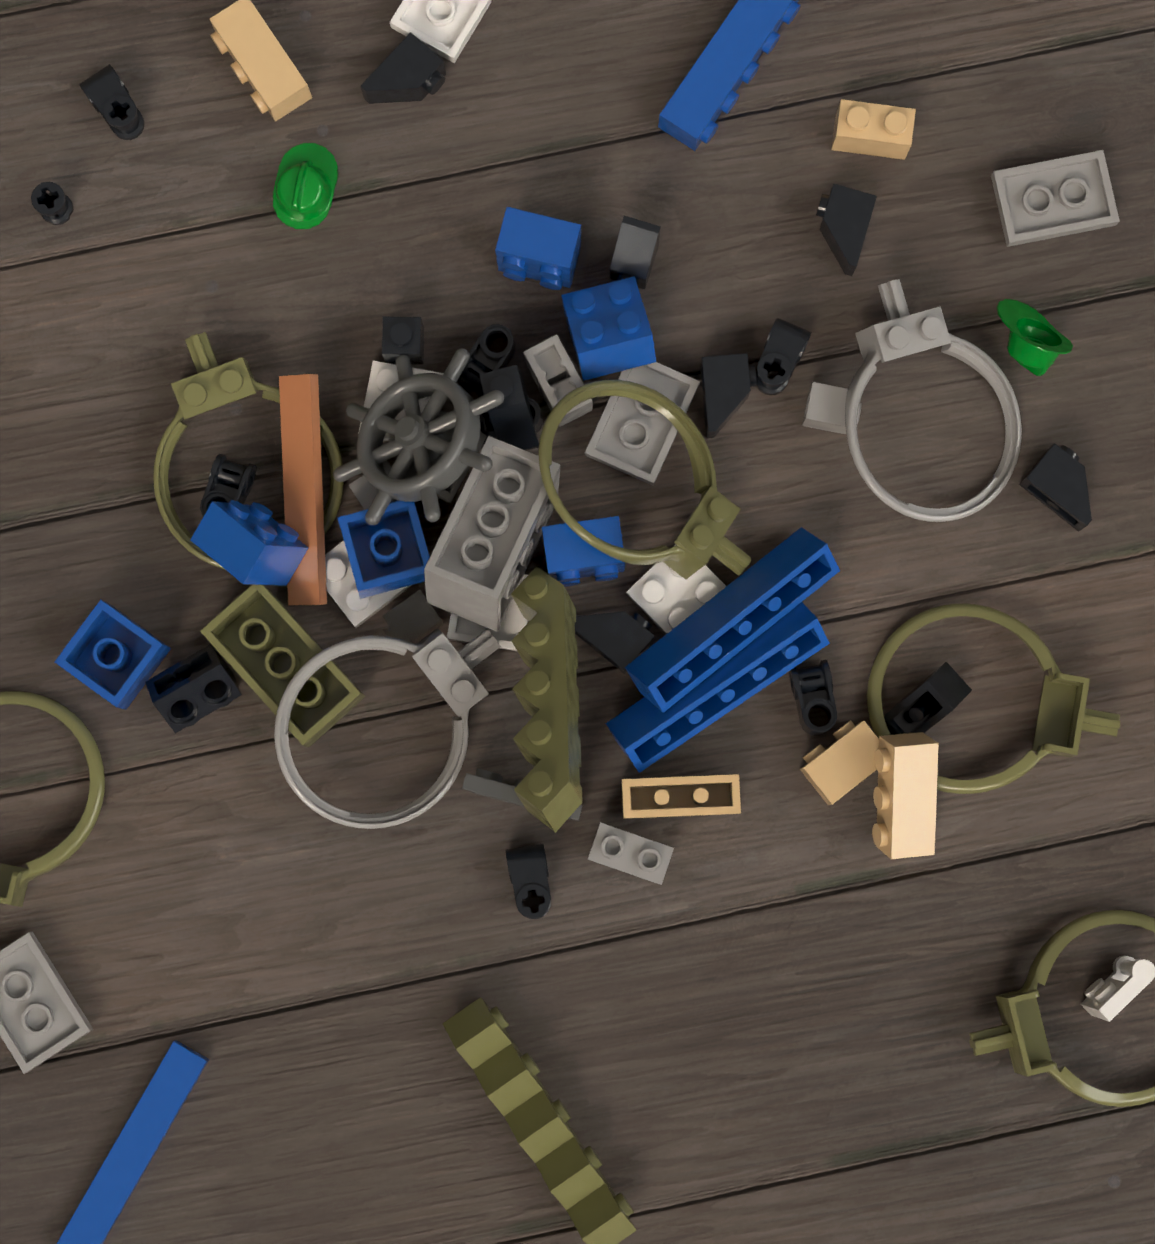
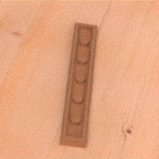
M318 374L279 376L285 525L297 531L299 534L298 539L309 547L287 584L288 605L327 604Z

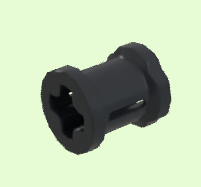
M42 182L32 192V205L45 221L53 225H61L70 219V215L74 210L73 203L59 185L53 182ZM55 199V200H54V207H53V208H50V207H51V200Z

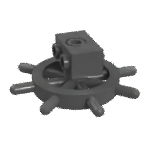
M461 348L455 352L443 375L437 373L413 375L410 358L407 355H399L396 359L399 381L381 393L370 408L356 403H351L347 406V415L362 422L357 440L358 458L337 467L333 472V476L336 481L344 482L363 473L366 479L379 490L365 515V520L369 525H377L380 522L392 499L404 502L422 500L426 519L430 522H435L441 515L438 498L451 503L470 467L483 472H487L492 468L493 462L491 458L478 453L487 438L480 431V414L501 405L504 402V394L500 390H493L473 400L468 392L456 383L470 358V354L466 349ZM431 396L421 413L418 400ZM448 398L452 401L455 409L449 413L441 410ZM405 409L406 416L396 420L395 417ZM386 432L395 435L394 440L382 445ZM398 455L387 475L382 462Z

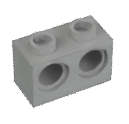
M558 335L523 352L524 362L550 411L565 395L584 385ZM588 399L573 407L563 417L559 427L592 411V399Z
M600 822L588 860L662 885L674 848Z

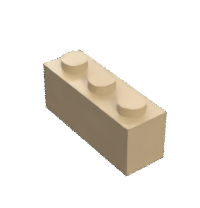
M238 0L210 18V22L215 30L210 35L222 55L227 51L230 53L235 61L230 65L242 84L247 81L250 83L255 91L250 96L262 114L269 111L276 122L312 98L307 83L251 0Z
M923 732L879 736V749L876 750L874 757L875 766L878 771V786L875 787L873 793L874 804L877 808V823L873 825L872 835L876 847L890 859L935 855L939 743Z
M739 774L621 780L623 819L741 814Z

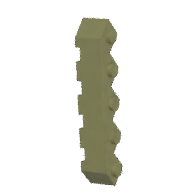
M536 566L511 593L523 617L529 621L513 638L512 643L523 662L531 668L512 690L524 710L532 716L513 740L526 761L534 766L515 787L514 791L526 810L556 833L582 804V787L580 785L579 767H581L580 736L578 735V717H580L579 689L576 682V669H578L577 640L575 639L576 608L564 585Z
M480 997L442 1023L455 1049L473 1069L487 1097L505 1117L517 1142L536 1164L550 1192L568 1212L582 1240L586 1244H618L637 1231L629 1217L634 1213L630 1203L622 1192L617 1195L614 1193L598 1169L603 1164L590 1145L584 1148L567 1122L571 1119L569 1112L559 1098L555 1101L552 1100L536 1076L540 1069L528 1052L522 1055L505 1030L509 1023L497 1006L490 1009L482 997Z

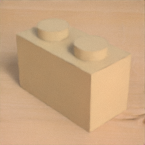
M841 99L835 117L831 150L905 160L912 144L916 109Z
M851 720L833 733L837 739L826 749L822 744H819L803 757L807 764L800 768V770L827 805H833L877 770L874 757L876 750L879 749V739L864 720L856 725Z

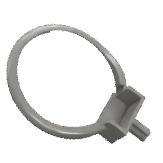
M900 279L892 280L878 285L888 321L872 325L855 333L864 362L850 382L845 402V426L850 452L867 486L880 500L895 511L927 522H947L962 519L976 513L992 502L1003 490L1013 474L1019 457L1022 439L1021 415L1018 402L1007 377L991 357L974 344L948 333L941 306L910 315ZM942 346V353L953 356L971 366L994 389L1002 406L1005 419V445L1001 461L994 476L977 495L957 506L936 509L905 503L890 494L874 478L860 450L857 434V415L862 394L870 378L877 371L875 364L879 360L883 363Z
M437 628L418 643L407 642L389 636H361L336 643L313 656L299 669L287 685L279 703L275 719L274 738L277 759L281 771L294 793L303 803L322 817L335 823L355 828L376 829L399 825L412 820L430 809L450 789L462 768L468 747L469 710L489 694L471 669L501 647L496 638L486 629L459 651H456L443 632ZM408 649L414 653L412 658L458 716L452 717V743L445 767L437 781L427 792L412 803L399 809L384 813L365 814L338 808L314 793L304 782L294 765L288 737L289 719L294 701L305 682L319 668L339 656L360 650H384L404 656Z

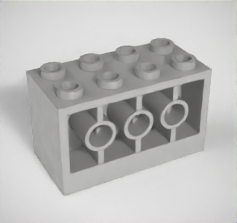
M488 436L480 453L490 457L493 466L487 472L475 468L472 469L424 568L428 604L498 632L513 597L511 593L519 586L543 535L542 527L547 526L555 508L544 488L539 467V456ZM552 461L550 472L558 494L560 464Z

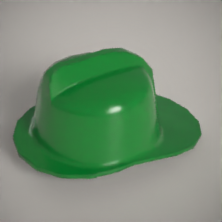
M302 143L292 147L283 156L273 191V207L277 217L285 225L294 229H310L319 225L327 217L332 205L338 178V165L333 154L328 149L316 143Z
M1004 299L999 301L996 307L997 313L1004 324L1010 329L1007 346L1008 353L1036 376H1042L1055 362L1059 354H1067L1072 351L1073 345L1071 341L1059 333L1037 310L1017 300Z

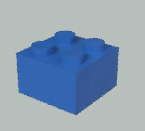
M506 207L495 249L498 271L504 272L503 275L516 281H525V278L538 280L541 286L548 289L561 290L562 286L571 288L581 250V224Z
M635 276L561 295L567 326L583 381L656 362L653 334Z
M230 500L229 503L212 501L190 541L242 584L287 586L309 549L298 539L299 534L297 531L275 521L271 517L273 515L272 511L264 505L256 502L248 505L234 500Z
M397 501L390 503L377 525H369L366 522L365 515L368 509L337 517L360 599L425 582L424 568L430 556L414 502Z
M619 516L578 522L595 537L623 548ZM566 523L542 527L548 574L562 583L564 587L580 584V578L595 576V581L597 582L614 580L618 578L619 572H624L625 562L612 558L594 548L572 531Z
M100 599L57 657L55 663L115 707L127 710L146 684L145 682L149 680L172 648L114 606Z

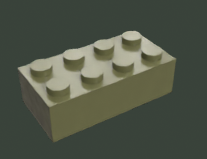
M251 585L200 631L275 715L277 714L282 695L294 675L307 661L323 650L265 585ZM331 660L319 668L299 691L291 710L288 730L303 746L309 748L366 696L340 667Z

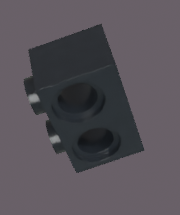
M212 644L145 682L152 703L175 734L186 727L196 724L200 719L220 707L229 705L234 699L242 695L233 672Z

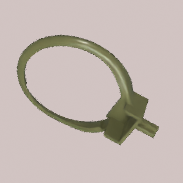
M206 332L185 339L197 374L171 383L179 409L163 434L158 446L154 462L153 480L159 511L173 536L182 546L199 559L224 569L190 541L193 535L182 524L170 497L168 475L171 458L180 437L189 426L182 421L256 394V391H263L262 399L280 403V391L277 387L255 381L248 361L243 357L219 366ZM320 416L321 441L328 456L331 473L330 493L324 510L325 536L338 513L344 482L336 481L333 476L334 470L343 465L342 457L333 433Z
M601 380L574 389L565 395L551 410L542 428L539 441L540 473L544 488L555 510L581 539L604 554L625 563L651 565L664 562L685 580L705 566L712 555L737 575H740L749 565L751 557L724 537L741 509L718 492L714 462L707 443L694 422L673 401L641 384L624 380ZM601 396L627 397L654 408L664 415L678 430L690 457L694 477V492L701 494V499L675 539L674 543L676 545L668 549L667 546L661 545L649 549H628L614 546L592 535L567 511L554 487L550 465L552 464V444L556 430L563 417L573 407L588 399Z
M967 603L949 604L931 608L917 614L892 633L881 647L871 669L867 690V706L872 729L878 739L879 736L891 735L884 719L881 698L882 683L887 666L898 647L916 630L929 623L956 616L978 617L995 622L1013 632L1028 646L1037 659L1041 670L1045 671L1048 669L1049 676L1044 675L1032 749L1013 766L986 778L957 780L937 775V790L947 793L975 794L998 789L1022 777L1047 754L1064 757L1078 755L1082 731L1117 737L1118 729L1120 728V714L1086 708L1090 678L1063 674L1056 665L1045 643L1034 631L1016 618L982 605Z
M5 691L0 692V706L24 705L43 710L59 719L71 730L84 751L90 777L89 795L84 813L75 829L62 843L47 854L26 863L29 869L0 863V903L23 907L29 881L63 864L80 849L89 837L102 808L105 792V774L97 743L84 723L74 713L58 702L41 695L29 692Z
M1106 910L1082 916L1060 928L1047 940L1035 956L1022 988L996 996L1002 1025L969 1033L970 1047L973 1048L974 1055L978 1056L1008 1048L1014 1073L1028 1077L1046 1072L1068 1091L1093 1103L1127 1107L1155 1101V1086L1133 1093L1107 1092L1081 1081L1065 1066L1058 1068L1057 1063L1053 1062L1037 1002V997L1040 996L1037 990L1038 983L1045 986L1057 957L1074 938L1090 929L1110 924L1133 925L1155 933V918L1132 911Z

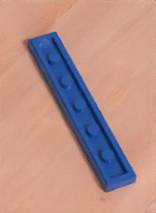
M177 1040L173 1041L57 1244L104 1243L209 1059Z

